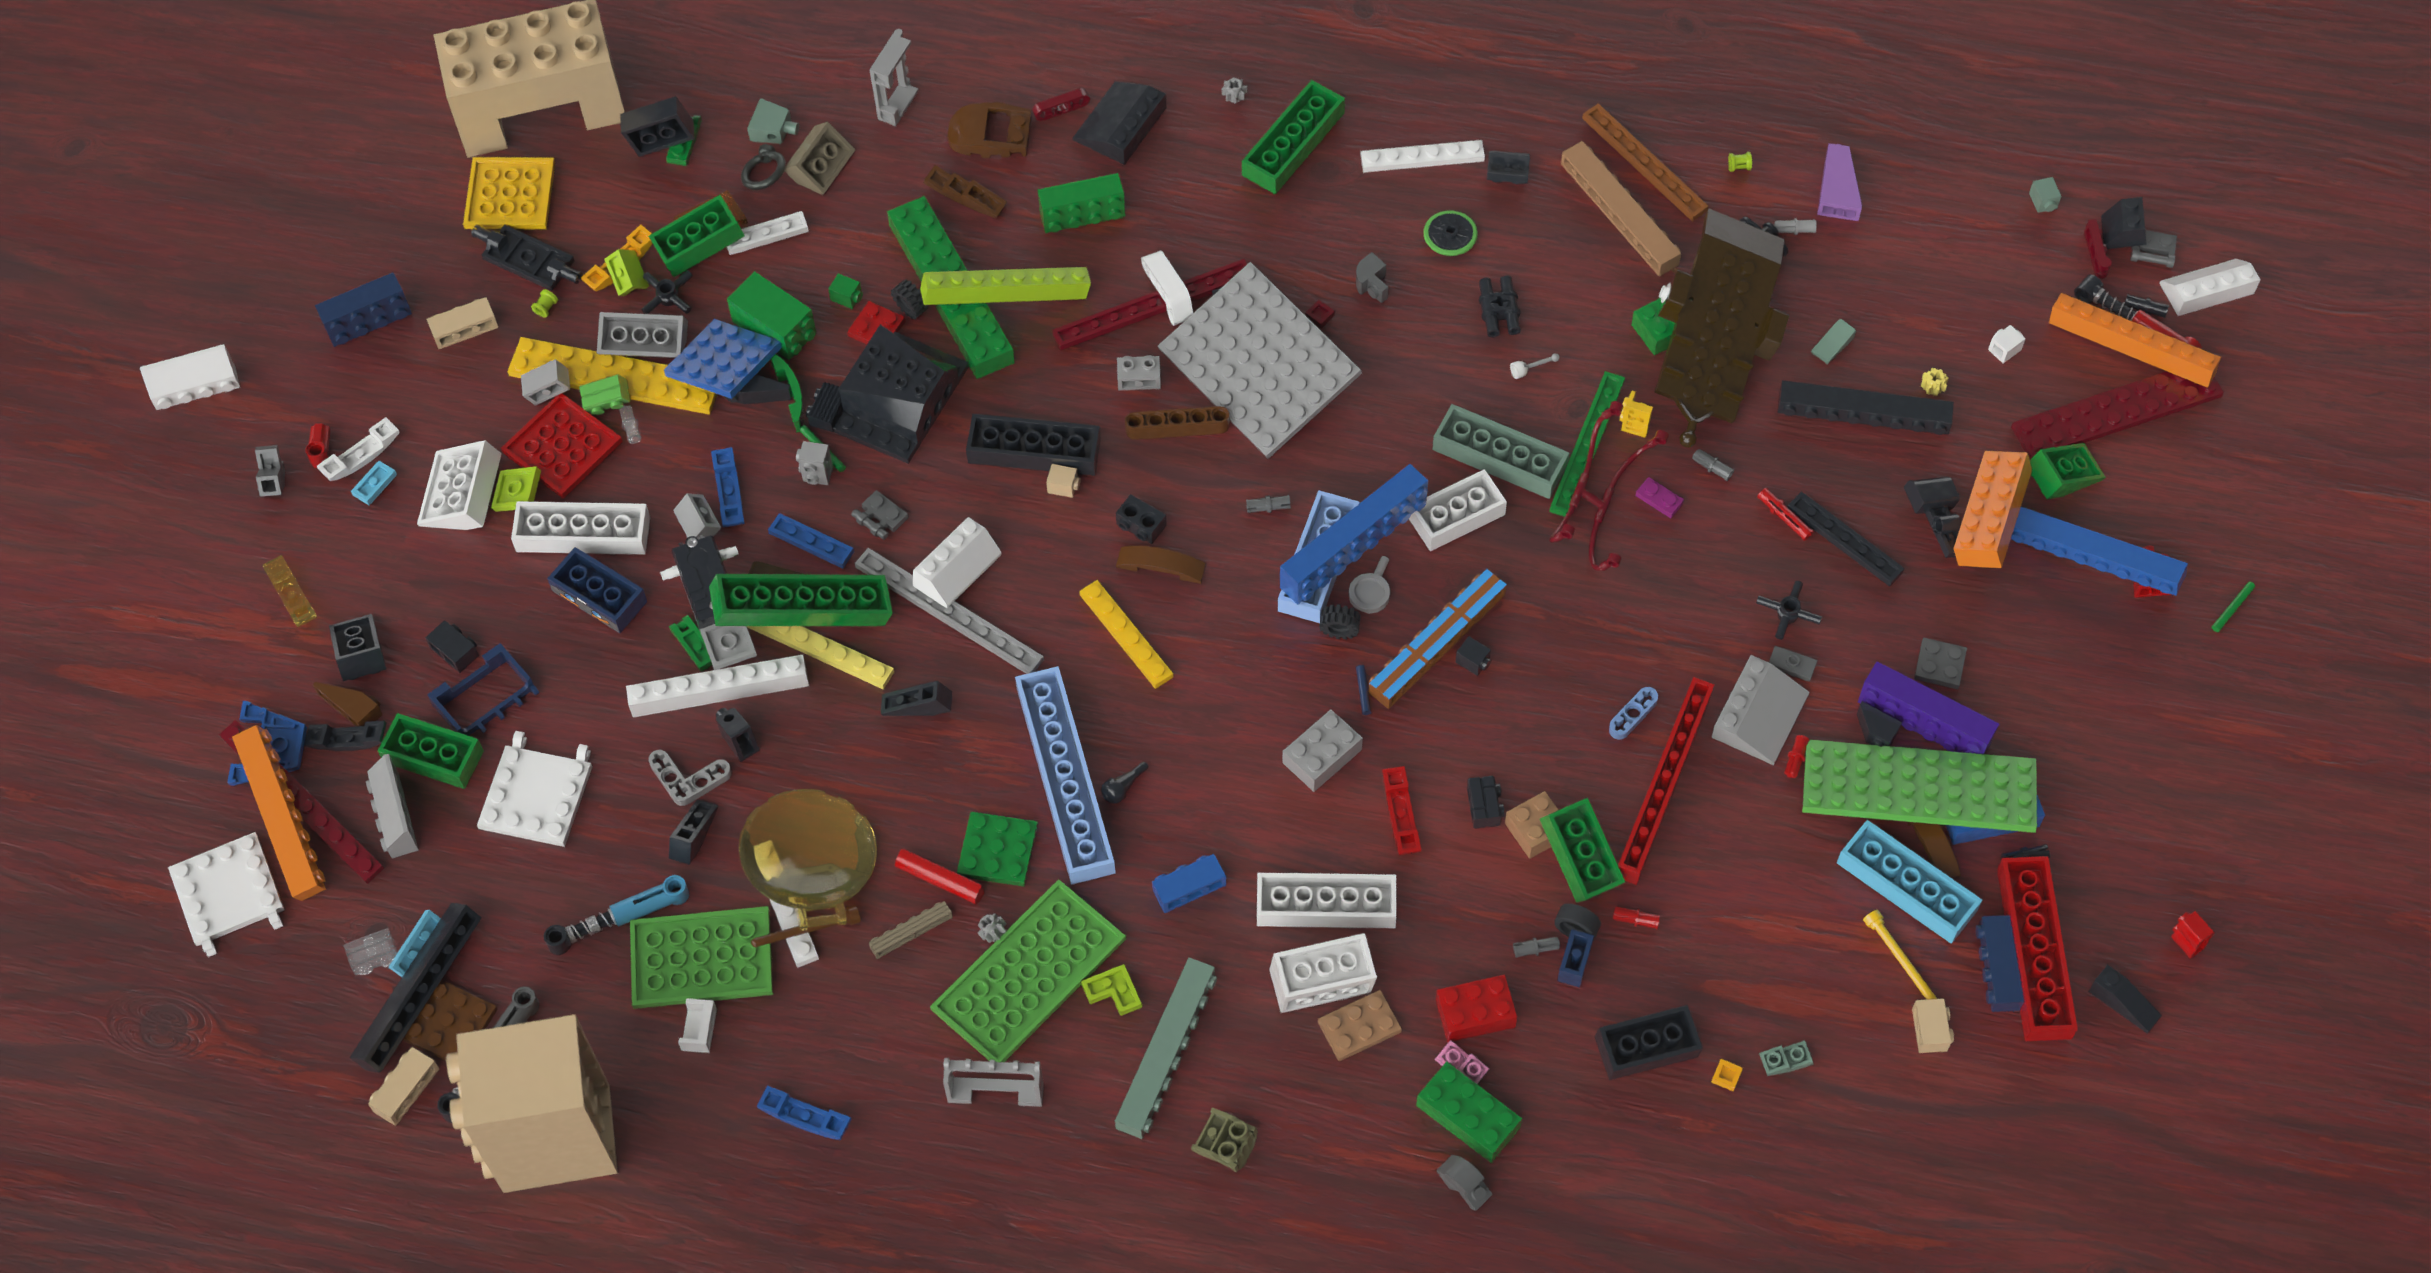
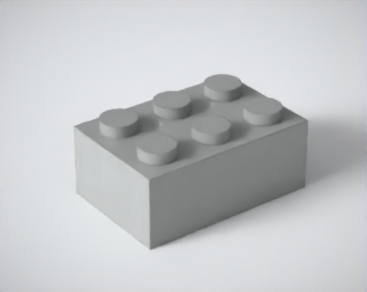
M1330 709L1283 750V764L1315 792L1362 750L1363 738Z

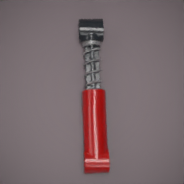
M2087 275L2074 290V295L2078 300L2088 304L2091 302L2100 303L2102 308H2108L2110 313H2116L2120 317L2202 349L2201 344L2195 338L2183 337L2144 311L2139 310L2135 312L2132 310L2133 307L2129 308L2124 305L2125 302L2121 303L2116 299L2117 297L2113 298L2110 296L2109 292L2106 293L2105 289H2103L2102 281L2095 275Z

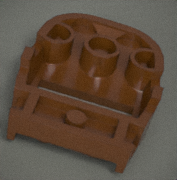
M1002 102L975 103L963 106L955 112L950 120L948 143L955 152L964 155L980 154L981 158H990V155L1010 157L1011 153L1022 152V156H1027L1032 117L1031 110ZM996 112L1007 113V116H1010L1007 143L985 141L988 113L996 114Z

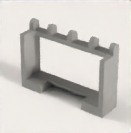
M901 29L894 31L870 68L878 120L893 126L898 124L918 93V88L909 85L910 79L906 77L908 67L904 65L907 60L905 52L911 45V40L902 37L903 31ZM896 68L898 86L888 100L886 88L890 89L894 84L892 72Z
M944 1058L943 1084L948 1103L971 1104L973 1090L1019 1092V1106H1042L1044 1083L1040 1062H1035V1064L1019 1063V1061H1013V1063L995 1062V1060L983 1062L971 1061V1059L957 1061ZM953 1072L1030 1074L1034 1077V1080L954 1077Z

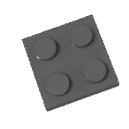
M1923 637L1914 679L1958 690L1967 647Z

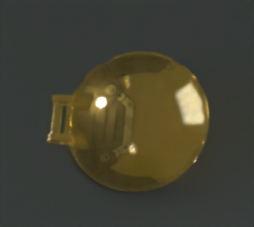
M798 789L770 797L766 803L760 807L757 806L749 815L739 839V858L745 875L752 885L764 896L778 904L796 910L800 931L807 930L808 927L835 923L845 925L847 919L843 902L855 896L866 885L876 863V839L866 817L861 816L854 809V805L841 797L835 798L820 790ZM835 908L836 914L810 918H807L805 911Z

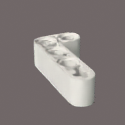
M1160 250L1141 257L1146 274L1166 303L1167 313L1172 325L1175 326L1186 321L1193 314L1190 295L1164 253Z

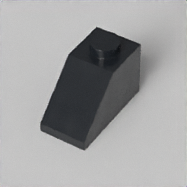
M1863 701L1861 702L1857 717L1865 741L1870 745H1878L1880 747L1891 746L1899 733L1902 722Z

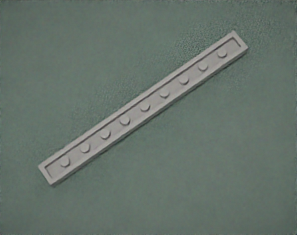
M867 548L855 562V567L867 575H885L889 589L1024 673L1035 672L1044 661V657L957 602L954 601L948 608L936 602L913 586V575L873 550Z

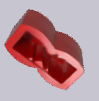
M2196 911L2191 914L2189 912L2183 914L2177 920L2179 923L2172 929L2174 933L2171 936L2190 959L2203 951L2215 934Z

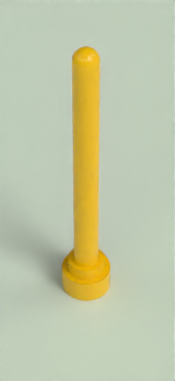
M1878 909L1874 910L1864 917L1863 921L1867 927L1878 932L1926 1000L1937 999L1883 925L1884 917Z

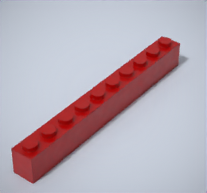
M1695 677L1692 679L1618 864L1624 880L1629 883L1638 884L1709 705L1715 684Z

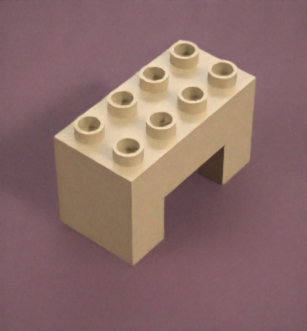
M596 0L572 2L568 5L532 11L519 16L492 20L483 24L434 34L447 100L468 158L508 149L501 118L579 101L586 128L591 130L620 123V114L625 113Z

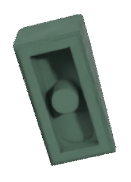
M1839 319L1811 350V353L1828 364L1854 339L1856 330L1842 319Z

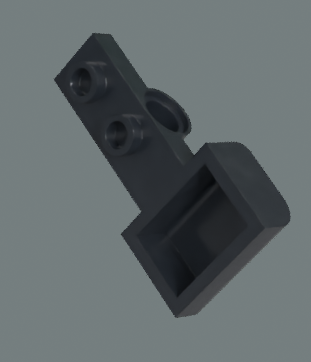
M1949 476L1908 481L1904 486V490L1915 514H1926L1945 558L1956 557L1953 548L1961 527V519L1958 514H1951L1949 510H1953L1959 502L1960 496L1952 479Z

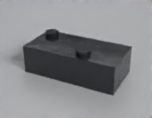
M1688 1005L1598 1028L1595 1034V1040L1609 1080L1698 1058L1703 1049Z

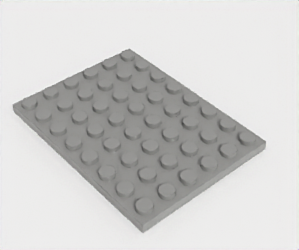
M1251 262L1158 345L1159 350L1215 406L1225 407L1229 411L1230 421L1267 459L1362 374L1361 370Z

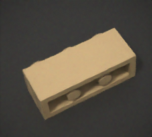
M487 297L474 300L469 304L455 307L452 310L436 314L427 319L438 349L498 328Z
M412 1047L401 1056L395 1070L388 1073L381 1088L371 1095L368 1105L374 1113L396 1126L438 1072L437 1064L433 1059Z

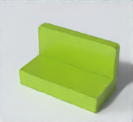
M618 249L604 259L618 296H625L634 289H646L649 287L648 282L643 279L644 272L634 250Z

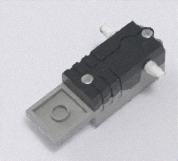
M701 535L699 539L695 536H689L685 544L682 542L678 543L679 546L672 549L676 566L660 572L663 581L674 577L677 578L678 576L681 577L714 670L757 656L746 626H716L709 586L716 574H727L723 561L739 555L736 546L718 550L714 537L711 535L707 537Z

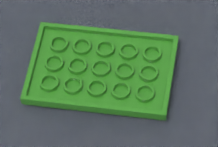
M769 907L630 920L633 1009L685 1004L686 999L717 1001L773 995L771 943L759 947L751 945L752 939L770 934Z

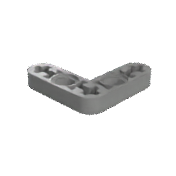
M656 750L649 756L651 769L673 801L680 806L690 804L729 780L732 775L729 763L725 760H717L684 779L665 751ZM660 758V760H663L666 768L662 770L660 764L656 763V759ZM721 768L725 773L721 774L717 769ZM674 773L677 775L675 781H665V777L668 774ZM709 773H711L712 777H714L713 781L711 780ZM705 778L708 780L707 785L704 787H697L695 785L698 779ZM678 786L686 794L685 797L679 796L676 789Z

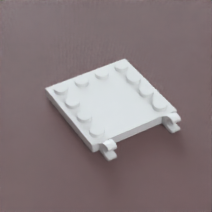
M515 731L512 747L505 745L477 827L481 830L565 847L592 769V764L587 762L591 751L588 750L589 746L579 744L576 760L524 749L527 737H524V732Z
M256 832L168 867L193 941L196 946L202 944L203 950L208 957L217 954L212 940L268 917L274 930L283 927L278 913L285 909Z

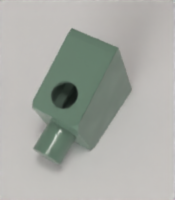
M760 99L747 130L750 141L780 144L784 141L787 133L798 134L799 123L791 122L790 112L787 108Z

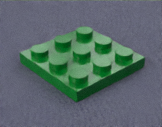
M970 812L957 874L971 879L1025 887L1038 827L1037 821Z

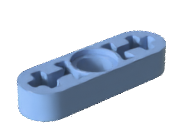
M1651 687L1642 688L1611 720L1609 726L1610 735L1618 740L1626 738L1656 706L1658 700L1657 691ZM1644 696H1651V700L1648 699L1642 706ZM1636 709L1640 715L1633 718L1628 715L1627 711ZM1624 720L1626 721L1623 730H1615L1616 726L1620 727Z

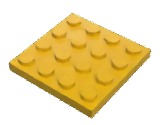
M473 157L463 221L464 228L473 229L475 225H480L485 229H501L506 225L513 229H547L555 169L554 158Z

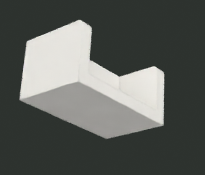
M686 999L685 1004L688 1012L683 1038H679L678 1042L682 1051L709 1053L717 1011L715 1003L712 1000Z

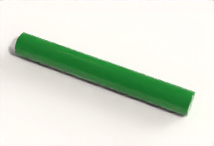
M806 425L800 428V432L810 442L824 444ZM830 451L833 466L839 472H843L846 466Z
M2249 581L2212 625V629L2215 632H2219L2253 591L2255 588L2253 582Z

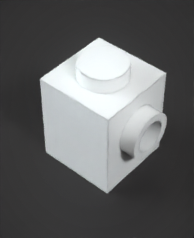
M2010 325L2006 329H2000L1995 333L1988 350L2002 363H2005L2022 350L2025 338L2020 331Z

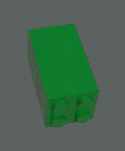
M755 271L727 298L732 322L740 328L780 341L782 348L777 353L787 360L799 354L802 347L808 341H811L817 333L812 309Z

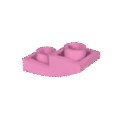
M1451 1040L1434 1059L1442 1066L1447 1061L1476 1084L1489 1070L1474 1055L1466 1054Z

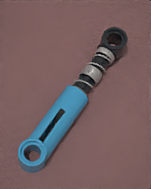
M679 875L669 876L660 885L610 905L608 912L603 914L599 912L598 916L595 917L593 915L587 919L585 918L584 922L580 920V923L574 926H550L544 932V941L551 953L562 955L570 949V946L575 941L577 942L578 938L583 939L588 934L598 933L607 926L612 927V924L619 927L629 923L630 920L638 919L671 904L681 905L685 903L689 897L686 882ZM675 888H681L678 892H671ZM562 938L559 942L553 943L554 939Z

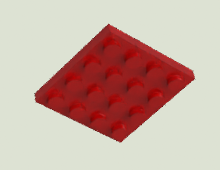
M561 393L553 398L502 446L501 451L522 468L537 466L541 470L539 481L561 498H565L623 441L621 436Z

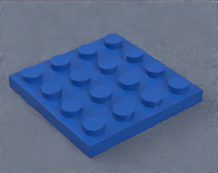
M714 319L664 369L666 377L732 399L782 348L780 341Z

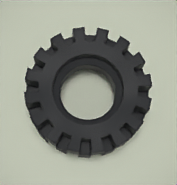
M907 279L901 281L891 290L892 299L896 302L897 307H900V310L905 312V315L911 319H916L929 307V305H924L921 290L917 289L916 285H912V282Z
M1334 605L1326 606L1322 609L1320 631H1323L1325 635L1329 634L1331 638L1336 636V639H1340V637H1343V639L1356 637L1359 633L1361 614L1355 611L1354 608L1348 609V606L1345 605L1344 607H1341V605L1336 607Z

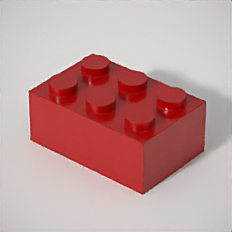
M1505 975L1437 989L1436 1004L1447 1043L1450 1040L1453 1042L1516 1027L1517 1015Z

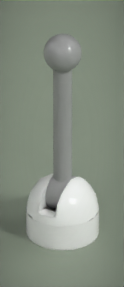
M1554 353L1549 358L1530 364L1516 361L1510 364L1511 373L1515 379H1519L1528 373L1529 368L1550 361L1557 362L1560 357L1557 353Z

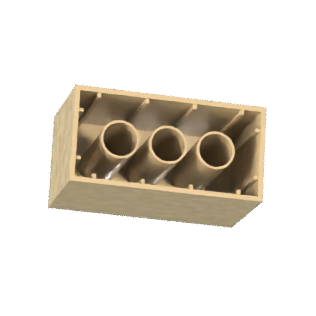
M576 1015L457 1034L458 1052L447 1054L449 1079L451 1083H458L460 1095L459 1099L450 1101L451 1119L454 1129H461L464 1145L471 1146L475 1163L481 1162L485 1179L495 1178L503 1193L618 1173L609 1083Z

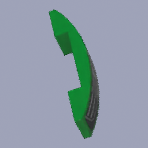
M775 354L771 361L778 382L787 380L788 385L791 387L795 403L788 406L798 433L804 423V403L801 389L791 368L783 359Z

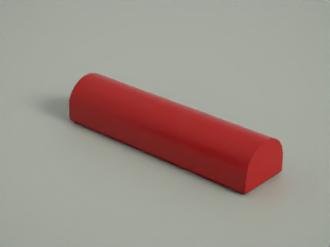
M904 848L900 850L896 858V868L977 905L985 893L981 884Z

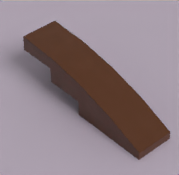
M934 165L923 182L925 185L957 203L997 218L1007 201L973 179L971 182H968L953 172L950 175Z

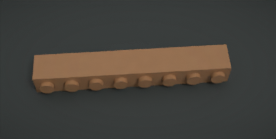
M1581 141L1562 152L1561 165L1658 276L1679 265L1681 257L1679 247L1668 239L1665 231H1661L1654 219L1645 213L1642 205L1631 197L1628 189L1623 188L1617 177L1608 171L1605 163L1594 155L1591 147H1587Z

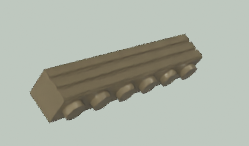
M945 901L942 903L938 902L931 909H925L920 915L912 916L907 922L898 924L893 930H887L882 936L874 937L869 942L870 949L876 959H879L953 918L952 912Z

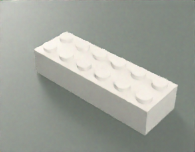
M517 501L511 540L516 552L570 553L576 547L584 553L646 554L650 515L646 504Z
M1258 873L1257 926L1395 928L1396 875Z

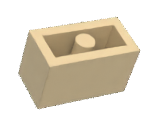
M1944 999L1916 1000L1912 1012L1919 1053L1948 1051L1950 1044L1954 1041L1953 1030L1949 1029L1948 1026L1950 1010L1949 1007H1945Z

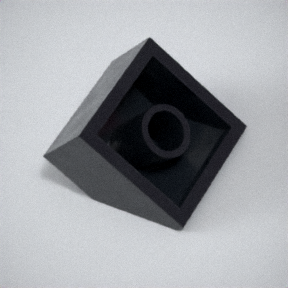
M2143 197L2121 199L2101 215L2103 244H2106L2107 249L2147 245Z

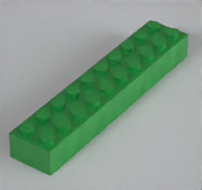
M925 196L887 211L889 226L921 282L924 272L968 271ZM987 303L935 305L962 355L969 363V367L976 379L1015 363L1013 348Z

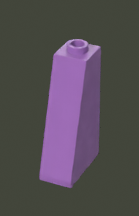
M1829 143L1825 157L1817 215L1859 221L1862 204L1849 146Z

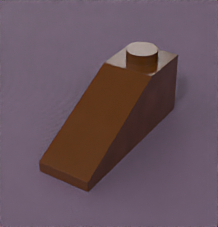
M319 682L313 684L317 694L356 727L365 726V722L377 721L383 715L379 708L380 702L372 695L368 697L361 691Z

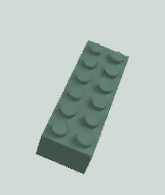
M1451 404L1433 438L1434 451L1481 471L1485 469L1487 473L1548 499L1551 498L1564 474L1569 459V452L1454 404Z

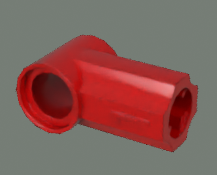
M315 423L311 427L309 444L305 449L308 459L314 468H317V465L329 458L328 449L331 429L323 423Z

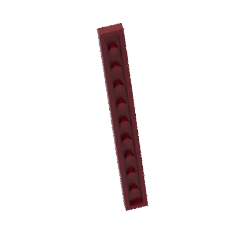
M1245 259L1182 281L1189 292L1191 302L1211 295L1212 290L1222 288L1247 265ZM1155 291L1053 329L1052 333L1060 350H1064L1167 311L1166 303L1159 292Z
M234 720L219 736L238 754L232 736L246 729ZM278 762L280 769L287 776V788L294 795L295 801L293 803L295 809H298L302 819L368 884L384 867Z

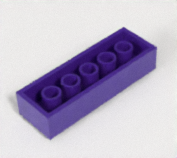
M1877 661L1864 682L1858 703L1861 704L1863 701L1902 722V726L1905 729L1915 731L1926 740L1934 741L1952 752L1986 754L1999 726V723Z

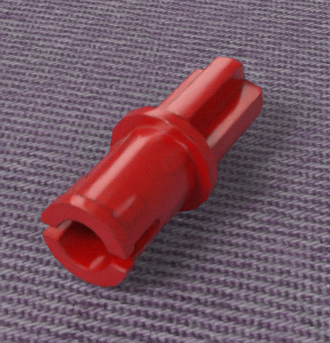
M1797 735L1792 751L1788 753L1789 760L1784 771L1788 778H1796L1802 762L1805 761L1806 746L1810 741L1806 736Z
M1615 907L1613 919L1634 924V927L1641 925L1658 929L1660 915L1640 912V909L1635 911Z

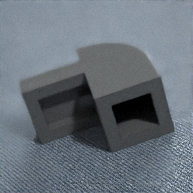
M1373 252L1363 258L1357 265L1356 288L1361 295L1368 291L1372 298H1376L1379 302L1383 303L1388 299V286L1381 281L1386 277V264Z
M278 445L256 447L255 454L259 468L256 481L259 495H282L285 487L284 461H281Z
M1452 1155L1436 1170L1448 1188L1458 1191L1472 1210L1477 1211L1493 1195L1482 1181L1484 1179L1482 1174L1471 1163L1459 1156Z

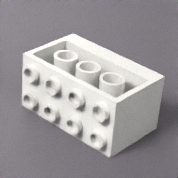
M1365 933L1274 953L1269 969L1281 1013L1369 994L1377 978Z

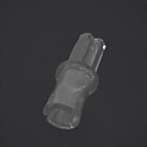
M624 405L620 409L623 421L622 428L626 431L629 443L636 444L641 441L638 430L639 423L634 417L632 407Z

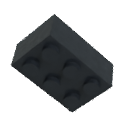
M676 96L620 114L621 133L639 157L695 139L694 120Z

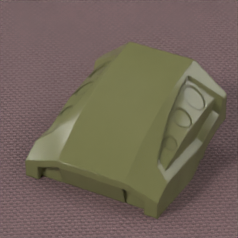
M1212 1108L1209 1120L1196 1144H1193L1191 1149L1199 1155L1222 1163L1233 1171L1238 1172L1245 1165L1255 1146L1258 1131L1256 1127L1241 1121L1235 1116Z

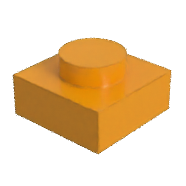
M1720 1059L1711 1082L1734 1091L1743 1068Z

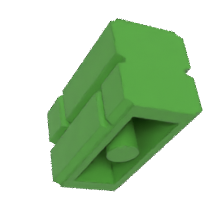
M619 374L579 387L583 408L592 415L603 414L604 410L609 408H623V404L630 402L627 380Z

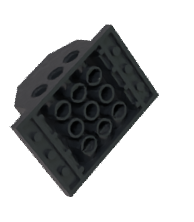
M880 324L839 387L843 413L833 427L834 433L909 464L969 368V363L900 333H892Z

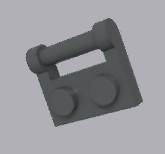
M2146 230L2147 245L2132 246L2130 261L2137 262L2141 260L2164 264L2166 267L2173 268L2177 236Z

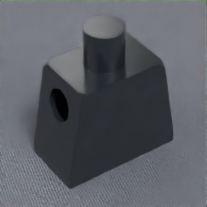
M721 708L716 712L715 720L721 735L740 762L760 751L750 725L735 708L730 710ZM742 735V738L739 741L736 737Z

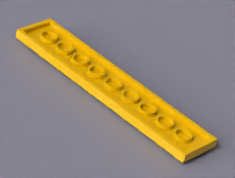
M524 337L520 338L507 371L509 376L521 378V375L556 359L568 368L570 388L580 390L579 387L581 385L619 374L627 380L631 400L709 415L717 396L716 393L666 377L664 369L668 365L618 355L597 354V351Z

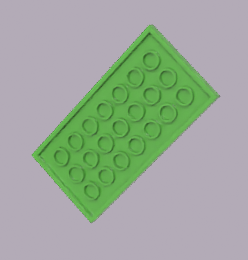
M1058 879L1000 937V940H997L930 1008L987 1060L1005 1062L1081 985V981L1087 979L1126 940V936Z

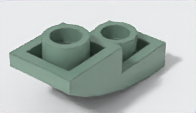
M1805 1041L1784 1048L1781 1045L1759 1053L1767 1076L1814 1065Z

